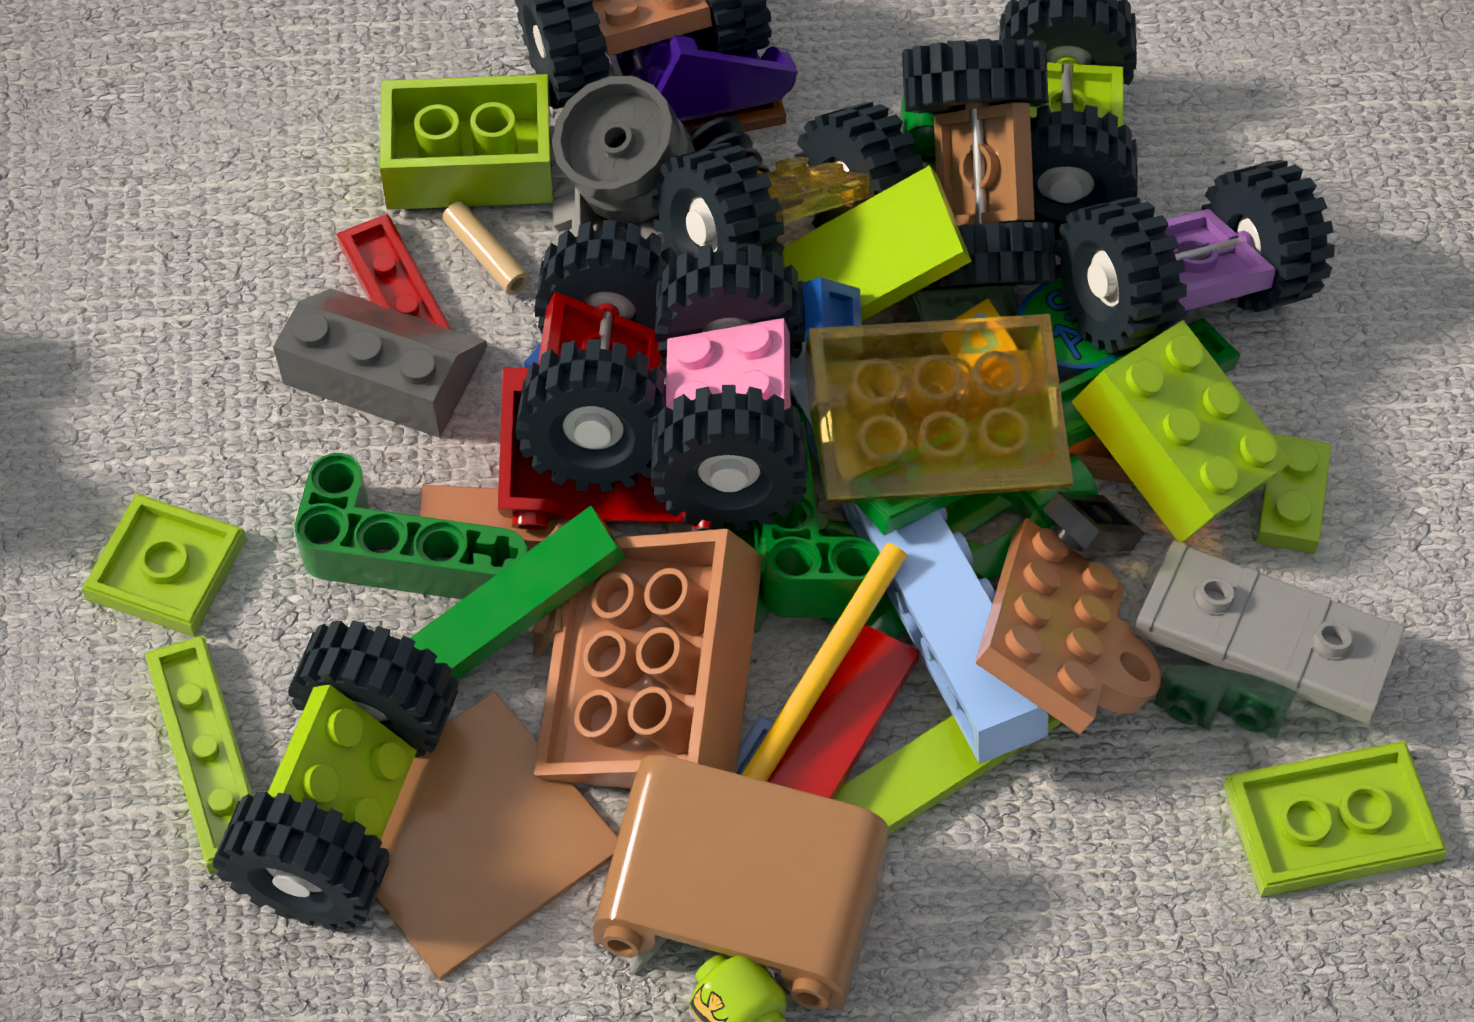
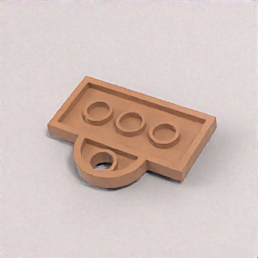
M1026 518L1012 535L975 663L1079 735L1095 719L1098 706L1120 714L1135 713L1154 696L1161 684L1160 670L1151 650L1141 637L1133 634L1134 630L1117 617L1124 585L1117 580L1107 567L1097 562L1091 563L1068 547L1053 530L1041 528Z

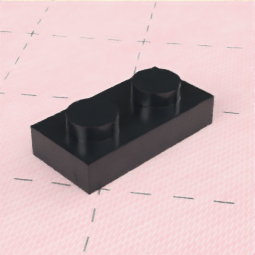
M1057 491L1043 509L1057 523L1054 528L1056 535L1068 546L1080 552L1084 549L1099 550L1101 552L1132 551L1146 534L1104 495Z

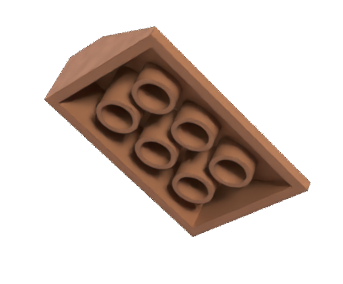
M729 529L615 538L626 558L561 604V631L554 636L534 776L544 780L631 789L642 759L648 755L657 754L672 756L736 773L763 555Z

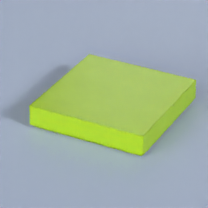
M136 493L82 588L85 600L194 637L247 540L244 529Z

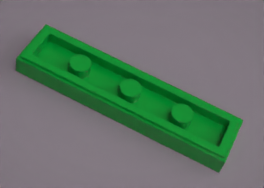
M589 506L410 637V639L416 641L414 647L420 651L428 648L437 655L435 662L447 663L452 669L450 676L460 679L626 558L600 514L592 506Z

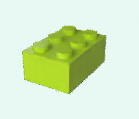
M548 74L381 80L380 173L386 209L449 207L458 201H463L467 206L553 203L551 112Z
M1184 320L1104 369L1072 401L1073 405L1177 541L1182 543L1257 492L1293 462Z

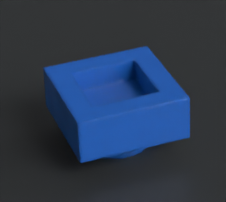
M822 277L803 282L805 341L840 350L862 346L860 288Z

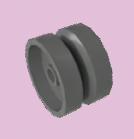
M608 76L583 87L567 101L556 119L552 139L556 163L598 215L614 220L616 223H641L659 216V211L652 208V197L660 194L653 186L655 178L662 175L660 167L663 163L669 162L670 158L695 151L691 135L676 117V113L653 84L634 76Z

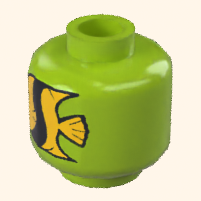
M718 954L705 962L696 972L695 979L698 984L690 997V1009L699 1022H786L783 1016L787 1009L786 992L764 965L757 964L744 956L736 955L729 958L725 954Z

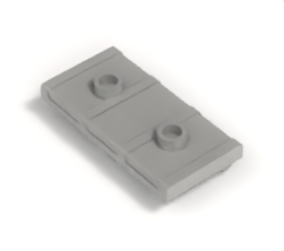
M1173 539L1139 613L1133 634L1244 676L1242 683L1254 687L1257 681L1369 724L1405 626L1393 621L1383 620L1331 600L1332 598L1318 593H1311L1263 575L1252 568L1242 567L1191 548L1188 544Z

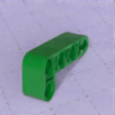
M791 404V407H794L800 414V423L804 422L806 427V420L803 413L796 406ZM806 427L807 487H804L803 499L800 504L793 502V511L785 517L774 512V523L761 526L757 520H753L755 550L763 555L759 584L760 597L763 605L770 612L780 617L840 618L880 552L872 542L864 538L819 536Z
M330 453L322 456L312 465L295 521V535L301 560L305 570L313 577L328 581L461 600L528 552L523 537L516 531L507 528L368 509L369 501L362 468L356 459L344 453ZM337 489H347L346 491L341 493H331L332 491ZM323 539H335L328 544H316ZM382 547L393 548L391 551L385 553L374 552ZM441 555L453 556L446 561L437 562L433 560Z

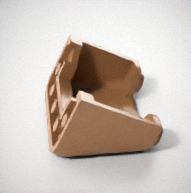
M648 755L642 759L631 788L593 925L594 943L603 945L605 949L613 954L630 958L636 957L639 953H647L653 950L659 936L732 957L736 955L744 956L757 964L782 970V984L790 992V997L797 1004L815 1010L829 1007L843 1011L884 878L889 835L888 825L879 815L860 806L672 756Z

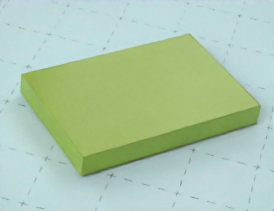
M930 165L784 246L783 251L785 267L791 264L798 271V281L803 280V282L822 277L860 288L861 322L972 262L939 177Z
M1405 740L1226 775L1223 784L1261 897L1443 861L1447 853Z

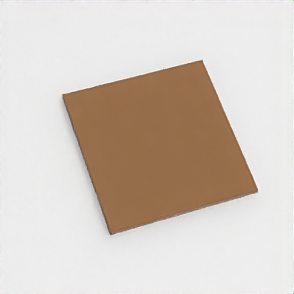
M495 691L445 724L434 751L431 753L426 751L425 756L414 757L381 838L382 845L380 848L388 849L390 854L388 860L390 862L375 899L440 981L610 861L618 839L571 782L544 780L534 776L538 742Z

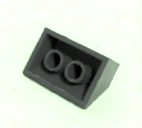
M331 288L297 303L273 349L284 385L440 438L487 348V340L454 329H447L438 326L436 323L401 313L392 308L387 309L371 301Z

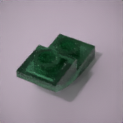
M1194 665L1167 666L1162 674L1160 688L1157 691L1154 705L1164 709L1171 718L1186 725L1196 724L1208 731L1211 730L1219 712L1231 717L1238 726L1253 733L1262 732L1276 739L1287 719L1297 691L1261 677L1230 669Z

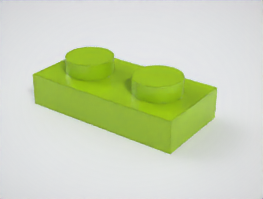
M1273 433V437L1293 462L1264 485L1256 544L1315 554L1320 541L1331 443Z

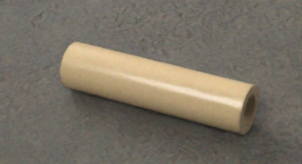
M463 201L451 204L445 210L442 217L447 226L507 294L514 295L523 290L529 282V275Z

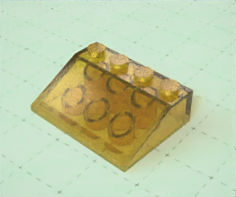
M1050 314L809 329L804 363L809 410L827 504L863 502L874 499L893 500L1072 487L1073 478Z

